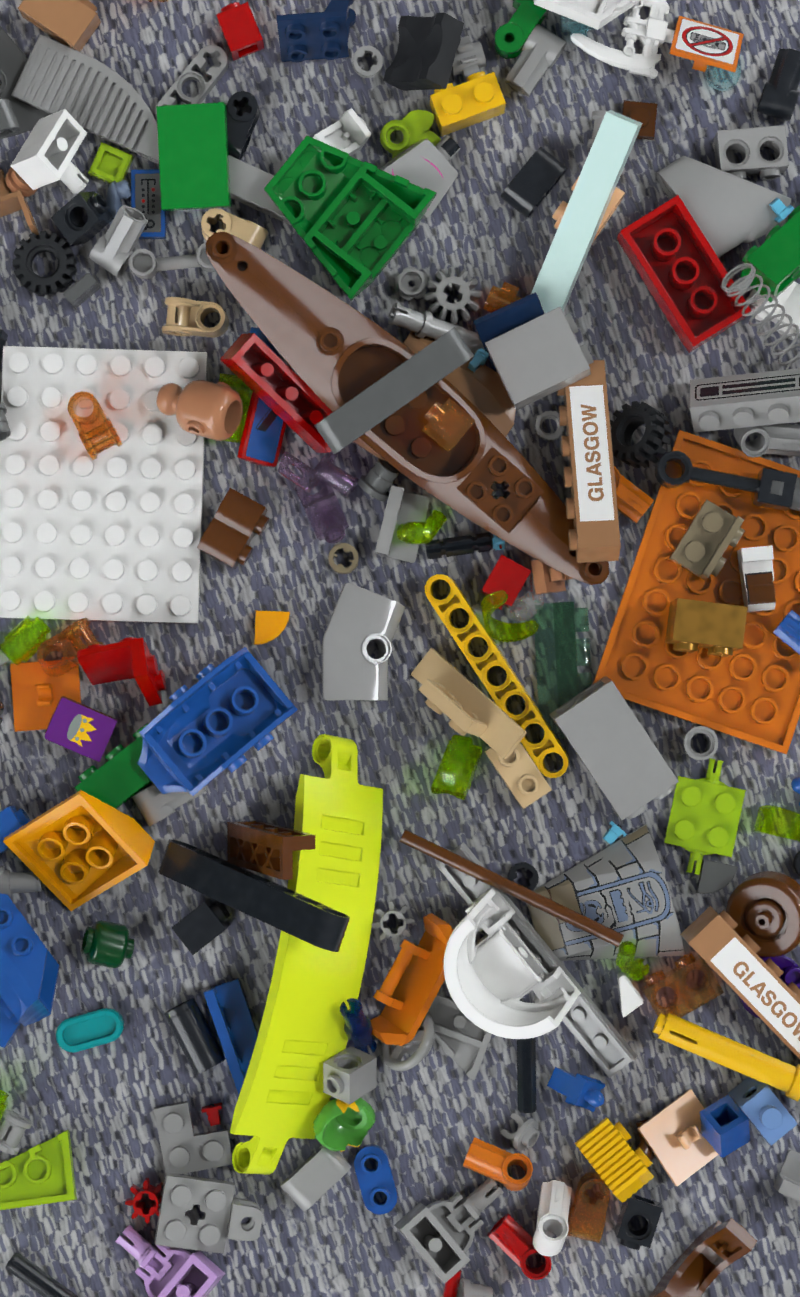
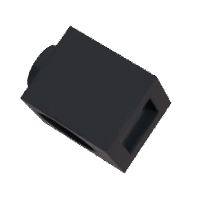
M95 191L79 192L51 217L70 245L87 243L114 218L108 211L109 206L106 200L101 195L95 193ZM83 209H85L88 214L87 223H85L82 219Z
M633 1194L623 1202L614 1229L616 1237L621 1239L620 1244L635 1250H640V1246L650 1248L663 1209L659 1202ZM633 1216H644L646 1224L642 1229L634 1231L628 1228V1222Z

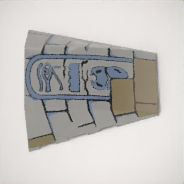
M646 824L533 890L623 934L624 936L619 947L527 904L536 932L560 961L685 956L677 915L658 853Z

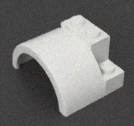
M491 887L474 900L465 910L467 915L459 922L450 935L444 953V977L447 988L454 1003L465 1017L484 1031L508 1039H529L542 1036L559 1026L581 992L560 966L548 973L507 922L515 914L514 909L496 888ZM484 930L487 934L475 943L477 931L481 932ZM531 990L536 994L534 995L535 1003L519 1001Z

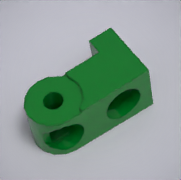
M513 0L512 7L517 9L508 23L497 29L495 34V50L500 57L513 59L521 54L523 46L537 24L541 25L548 15V10L535 5L533 0Z

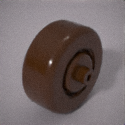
M763 871L747 877L734 889L728 899L726 912L738 924L733 930L741 938L748 934L761 948L756 953L758 956L778 957L789 953L800 943V884L779 872Z

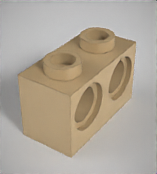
M521 742L507 759H503L491 747L484 751L522 809L552 790Z

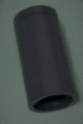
M194 997L164 1013L195 1075L216 1066L226 1059Z

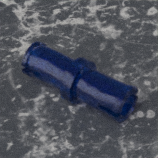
M354 998L347 999L350 1009H347L344 1002L340 1006V1013L345 1020V1033L353 1041L356 1049L370 1054L367 1049L369 1045L370 1050L374 1053L377 1044L371 1033L372 1023L364 1015L362 1004L359 1000Z

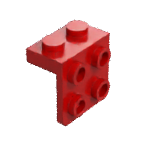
M128 637L120 642L107 645L93 644L77 652V660L92 685L135 678L149 706L163 704L161 691L166 690L165 676L163 670H158L156 657L151 654L143 637Z

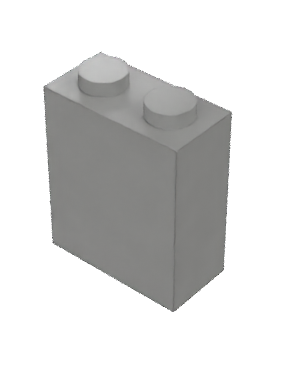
M561 307L485 342L489 356L516 411L591 375L589 364L594 363L586 344L579 346L574 336L575 333L579 332L577 325L570 313L564 315Z

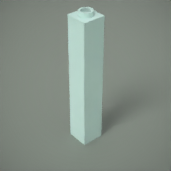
M612 110L605 113L531 294L536 292L544 314L558 307H561L564 312L640 131L641 122Z

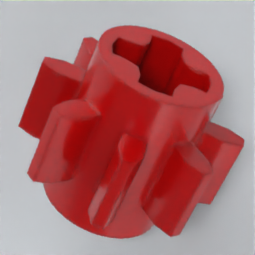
M145 1178L143 1187L139 1188L135 1184L130 1187L135 1197L126 1199L125 1205H133L132 1219L139 1215L145 1217L146 1224H149L151 1215L155 1213L159 1216L162 1182L155 1187L150 1185L149 1178ZM144 1193L149 1195L150 1200H155L150 1208H146L145 1202H139Z

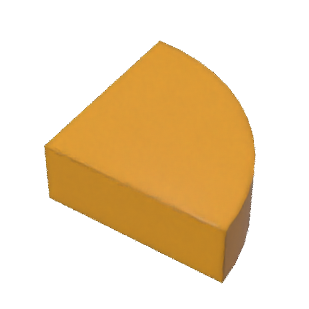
M256 610L254 645L266 644L276 639L286 628L290 612Z

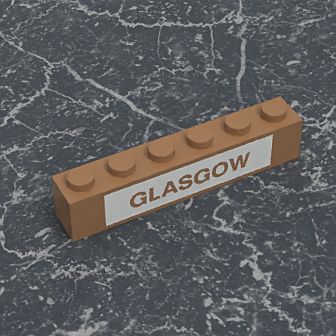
M593 360L594 363L589 364L591 375L557 391V396H563L564 405H559V425L566 426L567 435L561 436L562 457L568 456L569 467H564L563 469L564 487H571V498H566L567 519H573L574 529H569L568 531L569 550H576L577 563L619 561L621 548L604 360Z
M711 906L708 907L680 935L800 1059V989L793 981L787 986L779 978L784 972L770 957L764 962L756 954L761 948L748 934L741 938L733 930L738 924L725 910L718 914Z

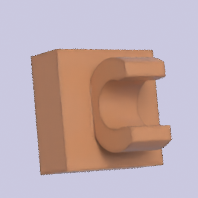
M539 560L530 561L536 595L566 591L564 580L574 579Z

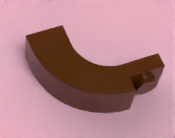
M732 1217L723 1223L719 1220L701 1233L668 1269L650 1297H701L707 1287L726 1267L753 1250L757 1240Z

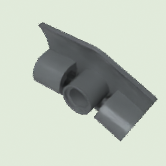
M1 26L0 139L33 130L39 119L51 114L11 96L28 58Z

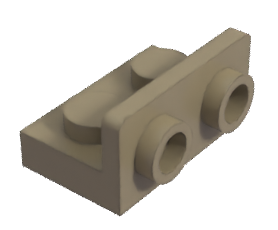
M706 500L669 559L703 580L709 578L711 574L716 577L727 560L722 557L729 545L734 548L745 531L740 527L744 519L740 516L735 517L709 500Z

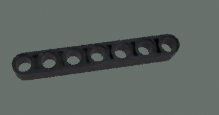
M169 839L158 871L161 875L316 947L339 952L350 919L348 915L193 845Z

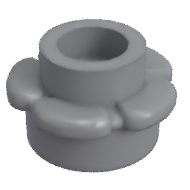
M407 267L403 269L401 274L396 276L395 287L399 290V296L405 300H411L412 298L420 299L427 291L426 284L428 278L424 272L419 271L417 268ZM410 281L415 283L413 287L408 285Z

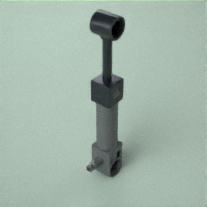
M680 451L666 453L655 466L657 481L667 488H677L683 483H689V480L755 492L753 498L754 505L784 511L788 509L800 511V478L797 477V474L763 468L759 471L758 478L754 479L693 467L690 458ZM666 462H677L682 468L681 477H669L665 472Z

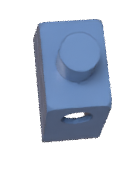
M747 1077L728 1092L770 1146L798 1124L772 1090L762 1082ZM757 1089L751 1096L746 1098L751 1091Z

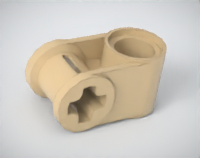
M210 209L202 216V235L206 241L214 234L211 232L210 224L215 225L217 221L222 222L224 230L218 229L216 233L227 232L259 249L262 248L268 235V231L252 221L241 219L223 209Z
M181 297L165 298V304L168 305L166 325L162 326V333L184 337L201 336L214 338L223 335L228 330L229 318L219 304ZM212 312L219 313L221 319L215 327L209 328L204 326V319L207 314Z

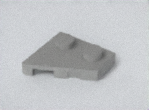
M437 994L428 1010L434 1022L433 1038L465 1074L475 1081L492 1034L479 1028L466 1018L452 999Z

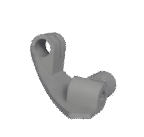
M681 156L656 172L657 180L664 192L671 199L679 195L718 258L742 242L749 243L759 239L770 232L776 225H781L788 220V217H786L780 223L776 222L774 219L777 215L769 204L775 198H779L788 207L791 203V198L692 158Z

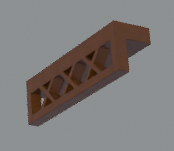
M260 820L227 822V861L239 867L281 880L293 879V851L315 849V835Z

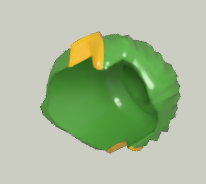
M336 1098L330 1100L324 1105L313 1122L315 1138L320 1144L333 1151L343 1152L346 1150V1146L359 1147L376 1121L375 1112L372 1106L362 1098H359L350 1105Z

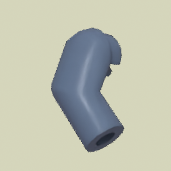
M121 180L117 183L113 181L108 185L106 202L109 206L108 211L113 218H115L119 208L122 206L121 199H127L131 196L130 186L126 180Z

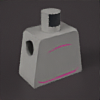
M448 135L436 146L427 138L415 142L379 169L394 176L398 175L423 189L427 188L437 193L422 218L425 219L433 213L458 177L457 170L449 161L460 151V147Z

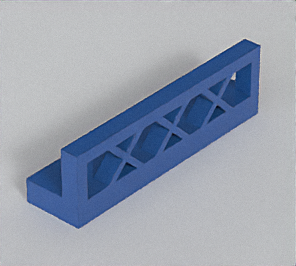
M236 978L208 988L203 994L238 1094H240L258 1032L240 980Z

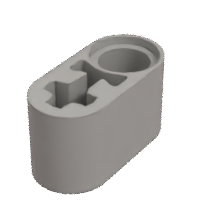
M322 1145L319 1147L321 1150L318 1153L315 1151L280 1185L303 1212L318 1201L351 1169L352 1166L338 1151L329 1150Z

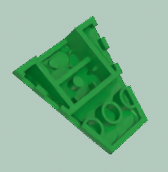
M309 136L304 138L264 188V191L350 301L374 282L415 231L437 194L430 189L416 186L398 175L394 176L382 171L371 163L357 160L349 156L348 153Z

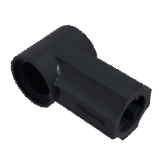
M790 48L779 49L769 82H766L761 94L757 112L790 121L799 95L797 88L800 82V51Z

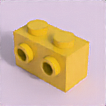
M484 71L474 73L466 78L465 83L456 86L453 83H448L446 89H435V94L430 95V108L432 113L435 114V121L441 137L505 113L506 102L494 72L485 74Z

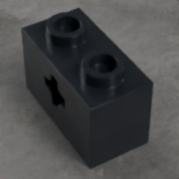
M208 898L175 924L172 929L191 954L194 955L231 925L227 920L231 915L221 902H213Z

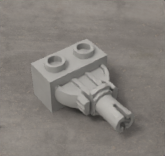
M487 1178L468 1197L463 1198L460 1193L456 1192L448 1200L434 1201L427 1206L418 1203L394 1226L435 1276L445 1284L471 1261L465 1253L473 1243L475 1231L484 1224L479 1216L488 1205L504 1192L493 1179Z

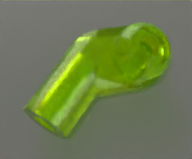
M622 942L616 956V966L630 980L640 981L643 979V976L649 973L650 967L648 963L646 965L643 964L645 960L643 958L634 960L636 946L632 942Z

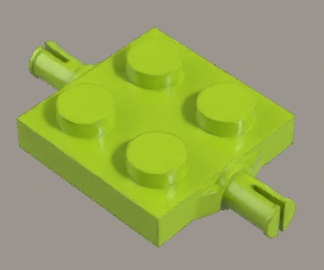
M709 758L706 778L690 779L681 776L677 778L679 782L676 783L664 843L681 846L690 852L686 870L688 873H692L694 861L696 860L694 874H701L704 855L718 854L732 857L746 790L728 787L719 781L724 762L721 760H717L715 773H713L715 759Z

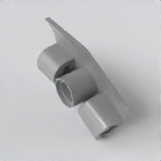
M350 583L344 584L322 641L323 700L388 701V658L392 652L391 643L406 608L405 606ZM370 640L376 642L379 648L378 655L375 658H371L366 650Z

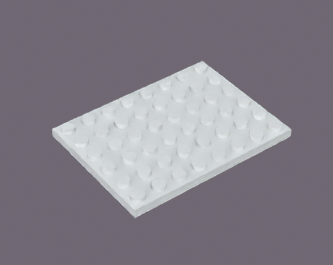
M3 346L1 402L5 404L7 409L5 416L11 435L5 440L0 441V618L199 624L201 551L197 546L202 538L205 437L183 430L177 422L176 414L169 416L160 412L156 400L160 388L165 384L175 383L183 389L189 382L195 380L207 381V352Z

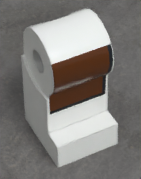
M773 545L737 550L744 606L747 607V612L775 610Z

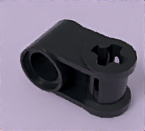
M236 92L230 97L226 105L228 155L239 160L245 154L252 132L260 116L257 100L249 92ZM248 103L251 113L244 112L242 117L239 116L237 106L244 107Z

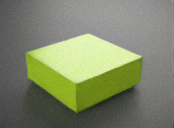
M101 142L88 174L109 184L113 181H116V183L125 179L134 157L129 153Z

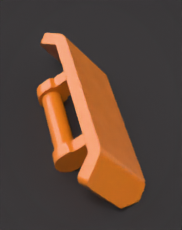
M433 913L423 917L425 932L418 945L406 939L403 940L400 945L401 950L380 989L376 990L373 998L386 1005L381 1015L367 1022L368 1032L386 1045L403 1046L413 1040L445 980L444 953L454 929L449 923Z

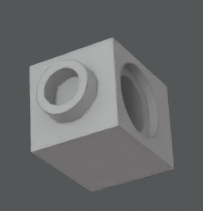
M349 1046L323 1062V1093L350 1105L377 1087V1057Z

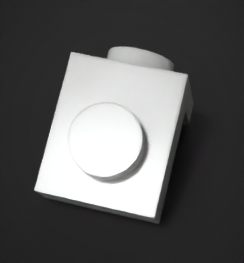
M350 108L345 111L339 121L318 132L313 138L352 156L362 149L371 136V132L367 128L365 121Z

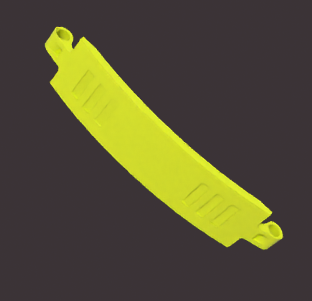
M320 734L313 743L312 757L315 763L319 764L322 768L325 778L300 774L295 798L294 830L315 835V849L293 851V879L288 880L287 888L348 915L350 919L339 952L316 947L281 930L262 1021L249 1067L234 1109L230 1133L233 1135L253 1136L247 1142L238 1143L232 1153L233 1167L236 1172L242 1174L270 1175L276 1169L284 1147L290 1138L315 1139L313 1122L331 1097L323 1093V1062L346 1049L365 969L377 893L382 839L383 789L358 783V749L356 743L348 738Z

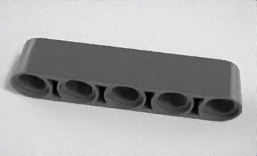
M454 327L314 426L335 455L474 357V354Z

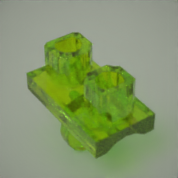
M453 735L448 742L433 780L431 792L433 794H450L458 799L465 800L482 756V747L473 745V739L470 737Z

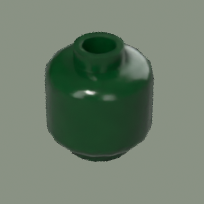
M99 920L92 927L86 928L81 952L86 954L87 961L90 964L118 968L122 965L124 959H131L135 941L129 938V931L125 925Z

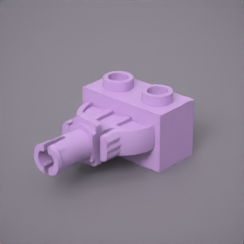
M131 1225L116 1240V1243L120 1244L140 1264L135 1273L144 1280L145 1289L149 1297H207L226 1274L201 1251L191 1253L181 1248L160 1245L152 1246Z

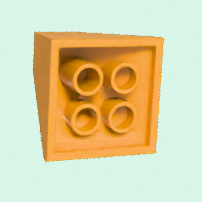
M82 790L4 837L3 840L4 844L70 911L148 866L155 844L152 837L134 818Z

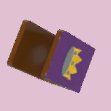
M62 696L44 737L46 740L100 762L117 724V719Z

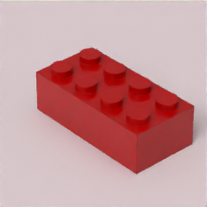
M679 195L619 232L617 241L688 353L746 318L742 316L744 306L737 307L734 304L737 296H727V292H724L722 289L723 278L728 272ZM732 278L727 283V288H729L732 285V283H734ZM741 296L737 303L741 304L746 300ZM749 306L745 310V314H748L752 311Z

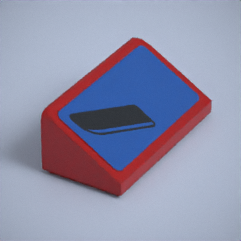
M254 392L251 395L237 458L256 465L274 468L278 463L286 423Z

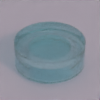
M739 63L735 72L708 65L706 70V80L709 86L721 92L734 88L741 75Z

